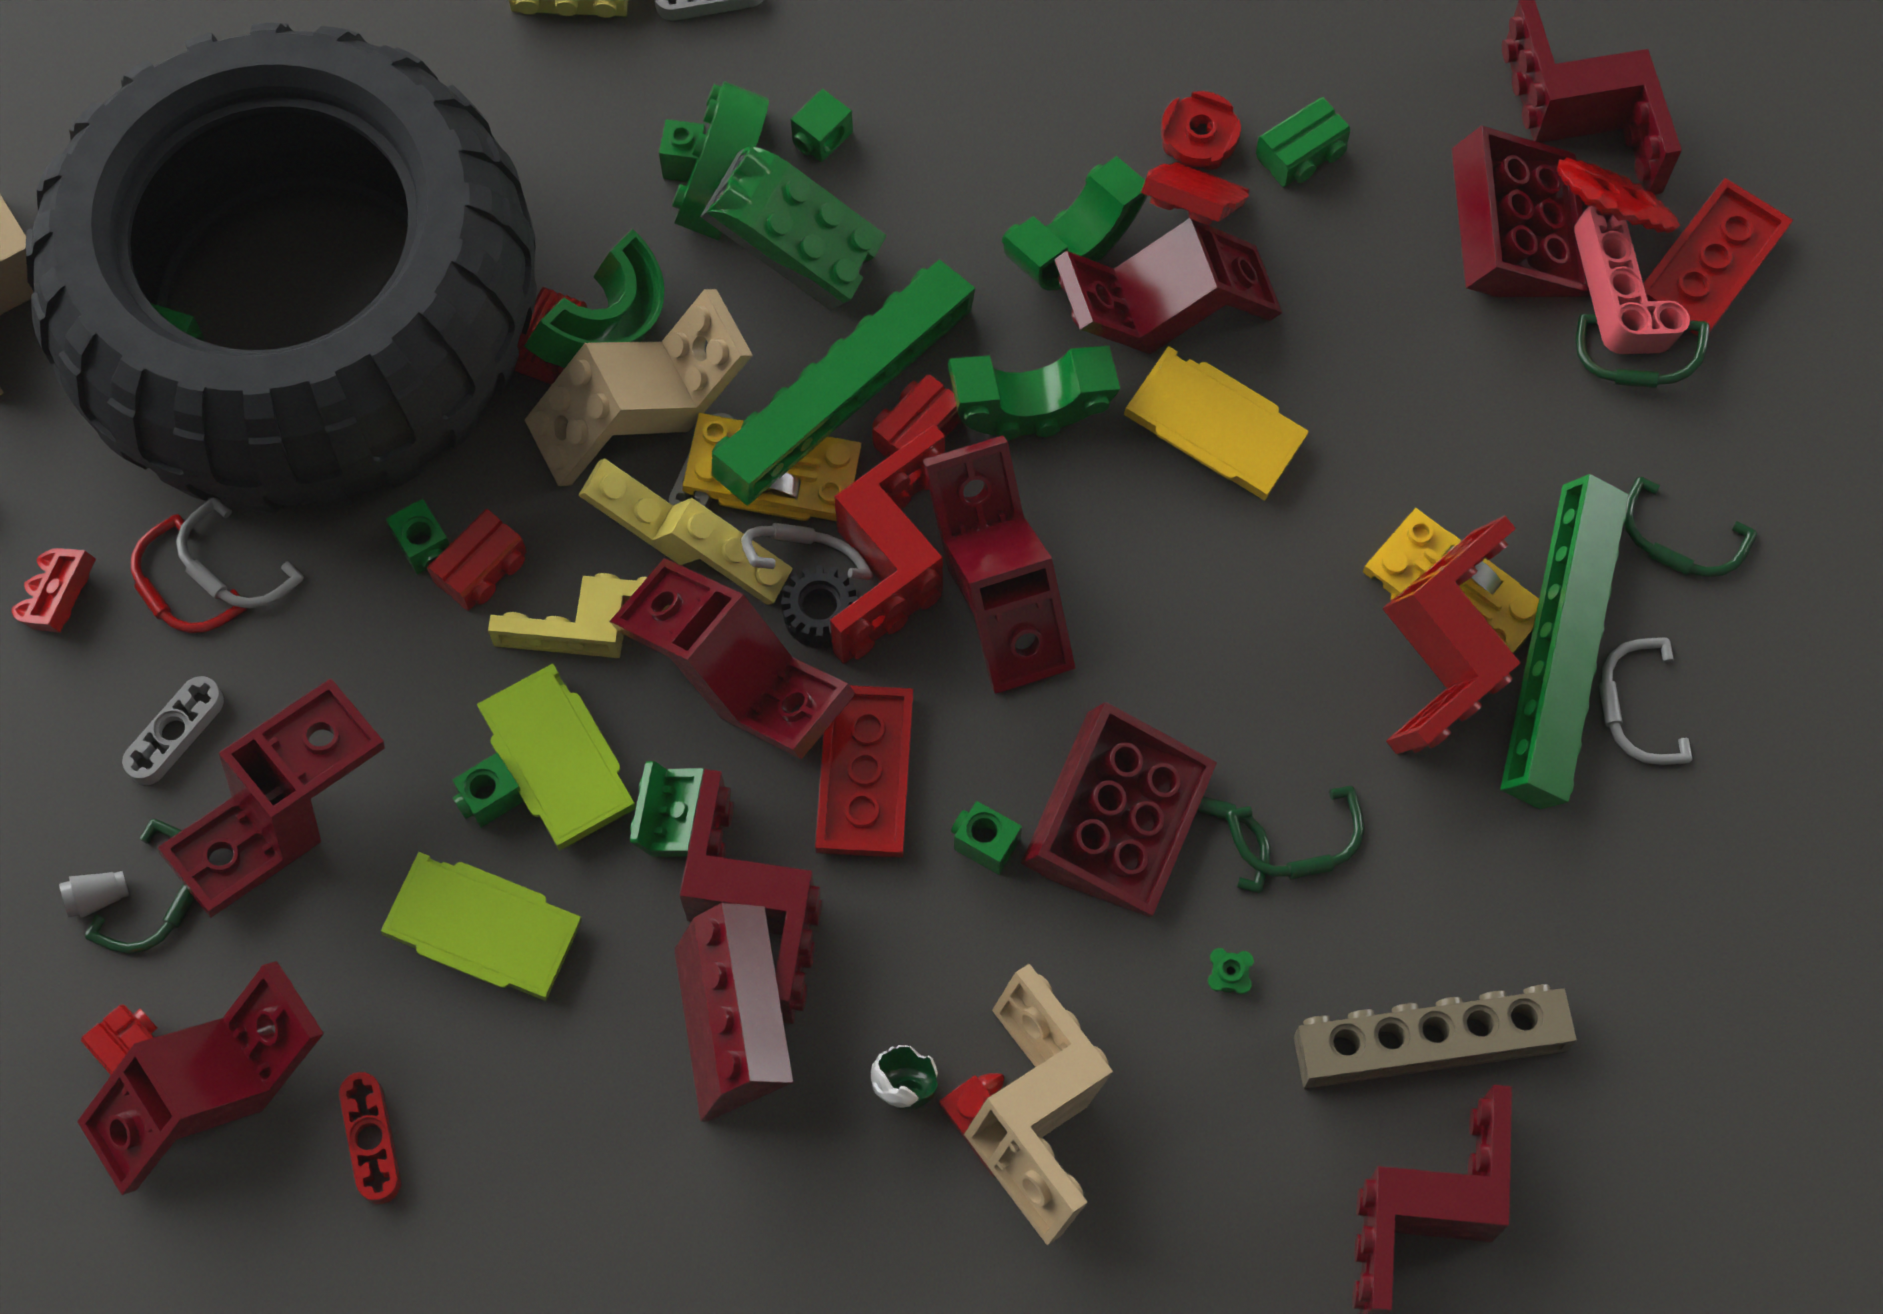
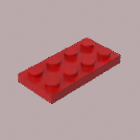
M1724 178L1643 283L1647 300L1674 301L1679 303L1687 310L1690 321L1708 322L1710 333L1789 229L1793 219L1727 178ZM1690 331V332L1693 333V334H1695L1696 336H1698V332H1699V331Z
M850 685L856 694L824 732L815 851L816 853L903 858L913 689Z

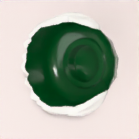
M898 1045L896 1048L890 1047L888 1051L880 1053L872 1064L871 1082L874 1093L898 1109L915 1110L927 1104L935 1095L938 1083L936 1079L937 1068L934 1060L930 1056L920 1055L911 1046Z

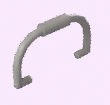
M213 497L194 511L180 527L176 544L178 556L186 566L185 572L215 599L220 598L232 606L249 609L267 606L285 596L303 581V574L287 561L282 565L281 569L290 578L278 588L264 596L253 598L241 597L227 591L226 585L198 560H193L187 545V540L193 527L214 509L224 518L229 517L232 513V510L219 498Z
M773 523L772 526H757L748 529L741 538L742 549L750 565L753 567L774 569L775 559L758 557L752 545L754 538L770 536L772 540L804 544L817 542L828 545L847 555L857 566V568H849V578L870 580L873 577V573L865 559L855 548L831 535L815 532L814 528Z
M1665 637L1637 639L1622 643L1608 655L1602 667V683L1598 685L1605 725L1610 727L1614 740L1626 754L1643 763L1656 765L1690 763L1692 761L1689 738L1678 740L1680 753L1654 754L1635 747L1625 737L1621 728L1623 721L1616 682L1612 681L1613 669L1617 661L1628 652L1661 648L1664 663L1672 662L1674 658L1671 642Z

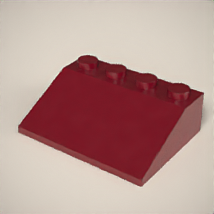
M1482 125L1452 148L1466 289L1496 297H1588L1590 295L1574 230L1576 222L1583 214L1581 197L1573 194L1570 187L1564 185L1562 178L1558 177L1557 172L1559 160H1564L1568 157L1577 161L1576 153Z
M1107 702L1102 703L1087 712L1021 864L1058 884L1148 917L1153 916L1217 762Z
M720 903L694 917L674 949L700 1122H708L793 1083L764 906Z

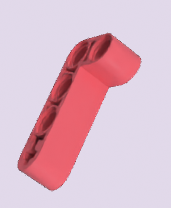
M1588 206L1576 222L1574 230L1604 345L1610 351L1617 354L1666 352L1688 328L1690 316L1687 310L1674 301L1647 300L1627 221H1618L1613 214H1602L1596 207Z

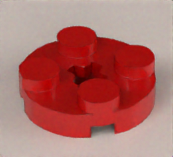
M1207 91L1192 92L1191 97L1183 98L1180 101V97L1176 98L1168 105L1162 118L1161 136L1164 152L1177 161L1189 166L1204 167L1208 170L1217 169L1225 159L1233 154L1239 142L1241 123L1240 119H1237L1233 112L1234 107L1224 97ZM1200 123L1207 125V132L1209 133L1198 135L1190 127L1198 128Z

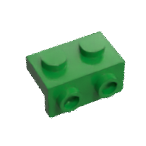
M646 761L643 777L639 782V796L635 816L630 827V842L652 857H684L688 855L704 768L666 769L656 761Z

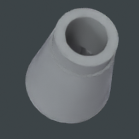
M123 871L69 876L70 881L59 884L68 918L80 915L82 919L121 900V898L129 896Z

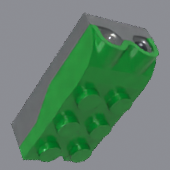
M751 146L737 153L700 216L830 311L852 299L863 279V276L859 274L864 263L875 258L887 236L781 157L767 150Z

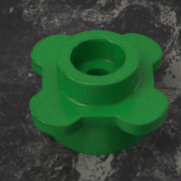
M1223 948L1213 950L1210 954L1213 969L1212 974L1208 977L1209 987L1217 992L1221 990L1224 992H1237L1238 994L1249 992L1252 987V982L1249 979V968L1254 963L1253 956L1247 951H1241L1236 954L1228 953ZM1232 967L1235 973L1233 975L1228 974L1227 968Z

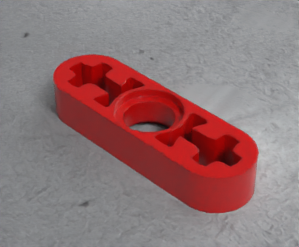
M356 1072L345 1078L339 1089V1098L355 1183L359 1193L367 1201L373 1204H385L393 1200L398 1194L401 1187V1178L384 1091L374 1076L366 1072ZM364 1084L368 1090H373V1093L366 1096L368 1111L371 1114L378 1111V1116H363L360 1104L355 1099H350L351 1096L357 1094V1086ZM355 1116H356V1117H360V1118L356 1119L355 1121H353V1117H355ZM368 1126L379 1127L382 1131L380 1144L371 1150L360 1148L358 1145L359 1133ZM387 1154V1159H379ZM362 1160H377L380 1172L385 1177H390V1181L383 1183V1191L377 1193L372 1186H367L368 1182L374 1180L372 1165L369 1162L362 1165Z

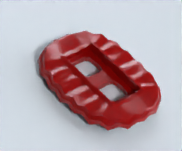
M1568 157L1564 160H1559L1557 167L1558 177L1562 178L1564 185L1570 187L1573 194L1579 195L1585 205L1596 207L1602 214H1613L1618 221L1628 220L1632 225L1641 224L1646 230L1654 229L1657 233L1673 232L1681 226L1678 218L1672 211L1665 207L1653 192L1645 191L1642 184L1632 183L1628 177L1624 175L1619 176L1617 173L1609 169H1602L1594 163L1588 164Z

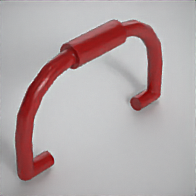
M174 514L151 528L138 540L131 554V574L135 581L134 588L157 619L164 620L170 627L186 633L208 632L226 624L243 613L247 608L232 606L217 617L205 622L189 623L177 619L170 613L171 608L149 578L144 577L141 570L142 556L147 546L174 526L180 530L181 525L185 522L181 515ZM235 589L229 591L236 596H240Z

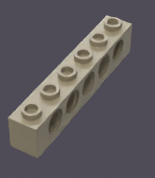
M1542 984L1528 987L1523 990L1524 994L1507 996L1506 991H1492L1480 995V1000L1463 1002L1461 997H1449L1435 1002L1436 1006L1419 1009L1417 1003H1407L1393 1007L1391 1013L1375 1015L1374 1010L1364 1009L1349 1013L1347 1015L1348 1019L1330 1021L1329 1016H1315L1305 1019L1303 1021L1304 1025H1299L1294 1035L1303 1088L1307 1089L1567 1052L1577 1039L1565 988L1551 990L1550 985ZM1520 1013L1525 1015L1531 1023V1030L1518 1029L1511 1020V1014ZM1471 1019L1481 1021L1487 1028V1036L1479 1037L1472 1034L1467 1027V1021ZM1422 1027H1437L1442 1032L1444 1041L1441 1043L1430 1042L1425 1038ZM1381 1032L1394 1034L1399 1040L1400 1047L1397 1049L1385 1048L1379 1042L1378 1034ZM1338 1038L1350 1040L1355 1046L1356 1053L1350 1056L1340 1054L1335 1049L1333 1041Z

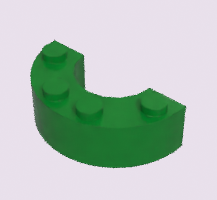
M723 81L721 86L713 84L706 103L707 110L703 118V122L708 123L709 127L706 134L699 132L691 155L698 159L687 186L679 184L672 207L677 208L678 212L674 224L719 241L722 232L700 216L737 153L748 146H757L767 114L769 98Z
M1118 156L1104 165H1096L1088 173L1085 179V187L1074 203L1068 209L1061 211L1052 223L1045 226L1032 216L1021 225L1014 224L1005 232L1001 242L1004 244L1006 257L1044 290L1053 291L1061 289L1062 287L1058 279L1060 273L1055 259L1064 252L1069 251L1099 262L1120 240L1141 210L1148 196L1141 193L1145 179Z
M631 229L610 250L593 276L605 292L608 308L592 310L577 306L563 297L540 320L524 347L543 361L566 368L584 343L642 342L661 313L665 289L658 261L641 236Z
M1110 345L1072 348L1068 350L1064 357L1053 364L1026 372H1005L995 369L992 366L990 355L951 358L948 363L960 420L972 430L996 435V437L1004 436L1007 441L1018 436L1034 433L1039 437L1053 436L1062 427L1076 423L1092 414L1106 411L1110 406L1109 402L1113 400L1120 390Z

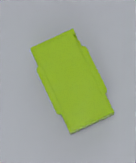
M553 663L477 704L480 713L493 734L490 740L493 748L520 786L521 791L519 793L530 813L535 817L540 816L559 851L636 809L634 801L617 774L620 771L619 762L581 697L577 693H570Z
M418 852L381 929V933L385 937L415 948L419 955L497 987L506 988L509 986L546 1001L582 923V918L546 903V897L541 893L466 863L458 862L454 866L446 862L439 863L432 860L430 856Z

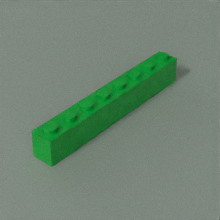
M940 259L928 269H920L904 290L893 292L885 301L883 308L873 316L870 314L865 316L859 322L855 331L845 340L843 338L838 339L830 347L827 355L817 364L814 362L810 363L802 371L799 379L789 388L783 387L778 390L771 399L770 404L760 413L755 411L750 414L743 422L741 429L732 437L726 436L722 438L712 450L711 476L744 504L750 505L968 315L972 310L975 287Z
M1591 474L1562 486L1500 791L1540 810L1568 803L1574 788L1573 778L1576 762L1582 747L1581 737L1584 721L1589 710L1592 680L1597 670L1596 660L1600 639L1604 633V619L1608 600L1612 593L1611 583L1615 563L1619 557L1618 547L1622 527L1626 520L1625 511L1629 494Z

